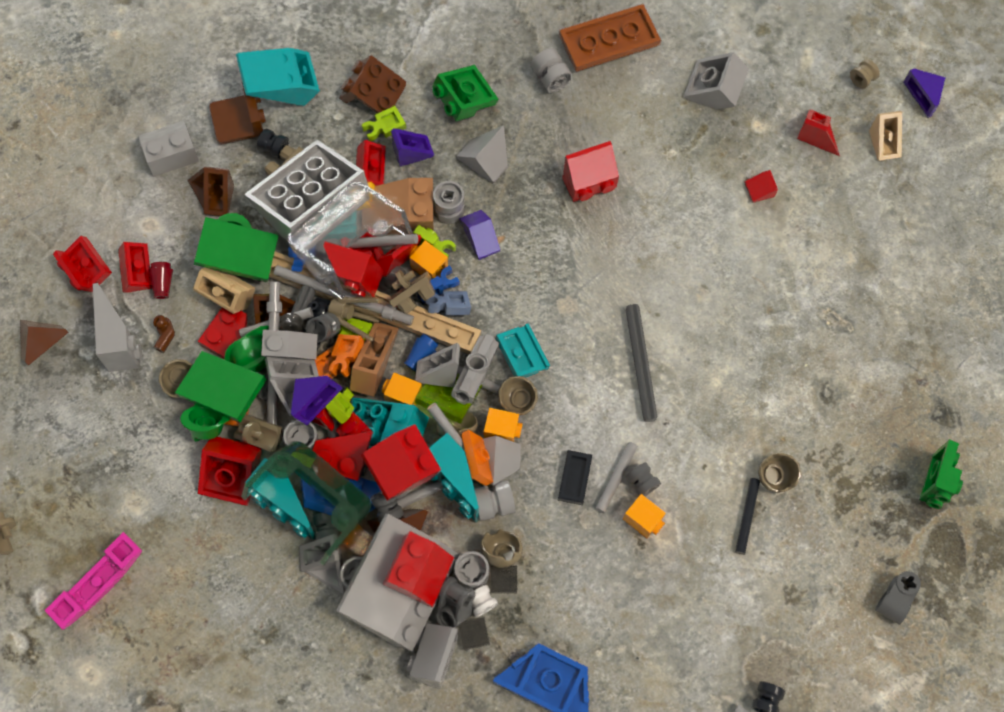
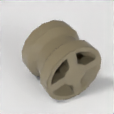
M869 59L863 60L859 67H855L850 71L852 82L861 89L868 87L870 81H874L880 76L879 68Z

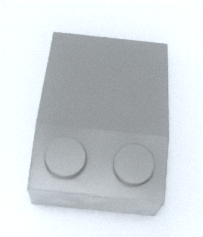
M93 284L97 357L108 372L139 368V359H142L141 345L136 343L135 336L130 334L99 284Z

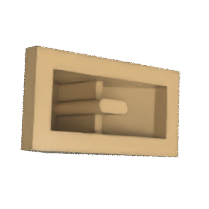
M902 111L878 114L869 129L877 160L901 158Z

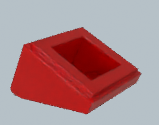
M771 170L764 171L745 181L752 203L774 198L778 191Z

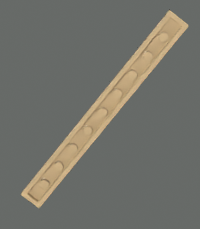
M275 251L269 277L299 289L304 286L274 274L277 265L292 270L294 258ZM304 263L302 272H297L351 292L350 289L343 286L344 283L336 274ZM314 290V295H317L324 299H328L330 301H332L334 298L338 299L336 297ZM376 291L374 298L379 299L377 303L391 305L389 302L391 300L390 295ZM350 303L354 310L378 318L420 336L425 334L432 340L446 346L458 343L460 351L471 354L479 336H481V330L437 313H428L427 309L419 306L408 313L414 316L413 323L410 326L394 319L392 321L384 319L381 314Z

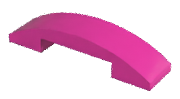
M125 532L104 551L106 555L68 592L63 591L44 610L61 629L64 630L100 601L126 574L141 554L142 550Z

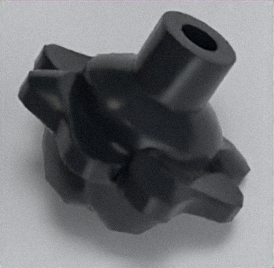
M317 297L315 301H312L309 307L313 311V317L308 318L307 321L327 313L331 303L330 300H323Z

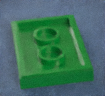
M205 217L194 265L268 282L279 235Z
M201 351L175 394L182 399L240 423L267 379L254 371Z

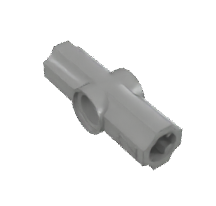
M488 334L479 336L471 354L467 356L465 366L452 391V396L457 402L464 405L472 403L480 385L485 381L487 370L499 347V342L493 336Z

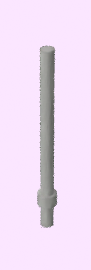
M279 265L274 270V274L309 286L314 290L336 298L339 295L356 297L348 291ZM351 303L381 314L382 318L390 321L394 319L411 326L414 320V316L398 311L397 307L393 308L389 304Z
M270 282L269 302H267L266 310L269 313V330H279V313H282V302H279L280 282ZM268 375L267 422L277 425L278 394Z

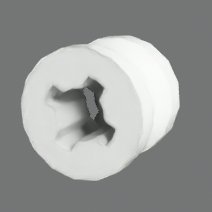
M488 585L474 590L476 594L472 607L474 608L473 614L475 617L487 613L498 605L496 598H492L489 594L490 589Z

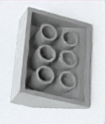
M316 140L244 195L283 238L298 248L369 193L370 190L365 172L319 140Z
M385 514L336 611L390 644L413 651L439 598V594L433 607H430L383 585L404 536L409 531H412L435 542L454 557L443 584L448 579L460 554L439 540L390 514Z

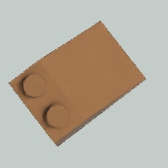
M406 178L374 186V206L362 209L361 233L372 229L376 234H413L418 225L434 231L433 178Z

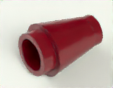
M153 262L148 271L154 298L168 299L173 276L171 264L168 262Z

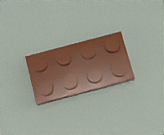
M644 4L559 30L561 41L576 72L659 46L661 43V39Z

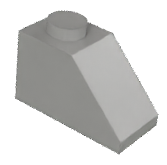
M263 330L261 356L265 358L269 356L316 360L318 334Z

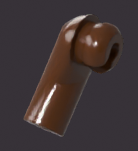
M158 315L154 318L153 324L157 328L160 337L153 348L161 353H165L175 336V330L169 318Z

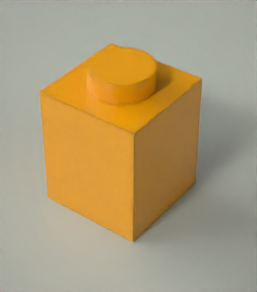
M426 240L420 246H415L409 255L410 268L420 275L427 271L432 279L437 276L440 277L442 270L448 266V257Z
M393 373L391 379H386L382 388L386 402L415 406L423 392L422 383L397 373Z
M489 408L484 428V438L498 436L514 442L515 438H520L523 423H518L519 414Z
M640 494L625 513L623 520L645 538H648L651 533L657 535L663 528L665 522L662 520L666 513L644 495Z

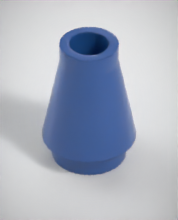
M422 334L420 338H416L404 364L416 372L417 361L436 353L438 344L427 335Z

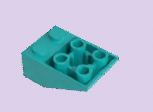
M281 48L236 54L245 94L248 96L305 106L320 92L310 53L307 51Z
M352 397L351 404L355 407L353 412L373 432L369 449L392 434L414 424L423 437L429 417L415 405Z
M446 433L429 447L441 468V471L432 477L431 480L433 482L436 480L440 481L443 486L441 490L450 501L455 499L460 505L458 509L467 520L472 518L476 523L479 521V506L465 451Z
M264 458L245 482L252 501L262 509L266 506L269 507V510L273 512L272 515L281 523L285 524L288 521L293 527L292 530L303 539L308 536L315 540L313 529L286 472L267 458Z

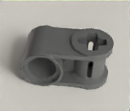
M905 571L894 577L879 600L875 611L900 625L909 613L911 604L920 590L921 582L919 577L910 571ZM904 580L907 581L906 586L909 588L907 590L903 588L904 583L902 581Z
M454 577L447 579L440 590L436 619L441 626L456 628L471 616L476 592L473 589H466L460 585Z

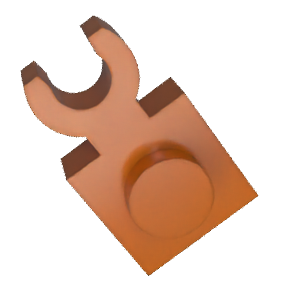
M338 335L331 354L334 361L329 366V372L333 376L337 375L339 369H341L340 372L344 377L349 376L351 372L349 364L356 361L365 342L361 336Z

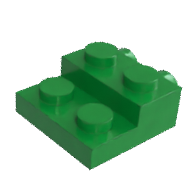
M475 65L437 74L432 86L434 97L442 100L445 113L448 116H452L455 121L473 117L477 110L494 106L499 100Z
M950 439L933 453L919 500L926 502L929 507L934 509H942L943 503H949L952 496L958 495L963 485V480L960 479L962 470L955 468L960 457V453L957 452L959 443Z

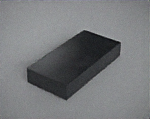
M567 450L558 501L583 506L593 455Z

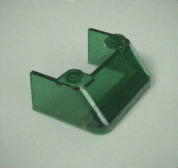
M294 441L274 453L244 485L242 498L246 500L269 474L278 479L288 478L293 473L297 474L335 506L331 514V522L342 534L324 554L320 563L325 566L369 514L371 501L366 494L307 445Z

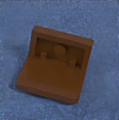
M370 55L362 61L358 60L351 69L353 75L343 83L341 87L343 92L339 99L347 104L356 98L378 114L396 105L406 86V81L374 56Z
M245 94L210 103V112L216 139L219 144L260 136L263 131L262 123H266L263 109H258L257 105L262 103L261 98Z

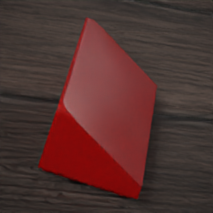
M364 140L357 147L356 166L365 172L367 183L372 182L375 186L384 184L386 146Z
M418 235L417 244L396 245L377 259V263L384 270V277L388 276L396 266H401L410 259L409 255L413 248L419 245L422 238L421 235Z
M123 242L118 250L122 291L129 293L151 289L152 285L148 271L150 269L148 244Z

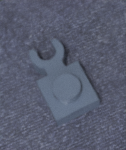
M443 291L442 296L435 294L425 301L426 304H429L428 313H438L440 310H445L446 315H470L471 305L467 291Z

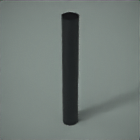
M750 478L735 553L745 555L750 534L760 480L756 478Z

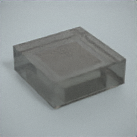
M491 566V594H517V566L505 568Z
M484 618L466 621L458 626L464 651L490 645Z

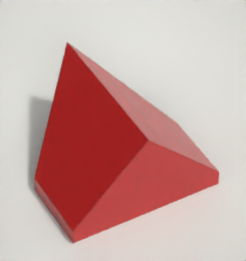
M810 109L797 139L840 156L830 124L831 117Z

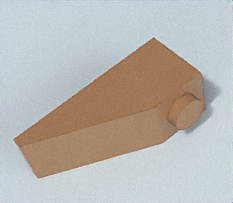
M374 323L369 333L373 337V341H365L352 367L351 391L375 396L382 381L399 328L383 323Z

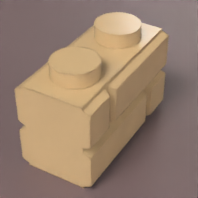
M202 268L198 273L193 290L234 314L249 307L255 287L233 274Z

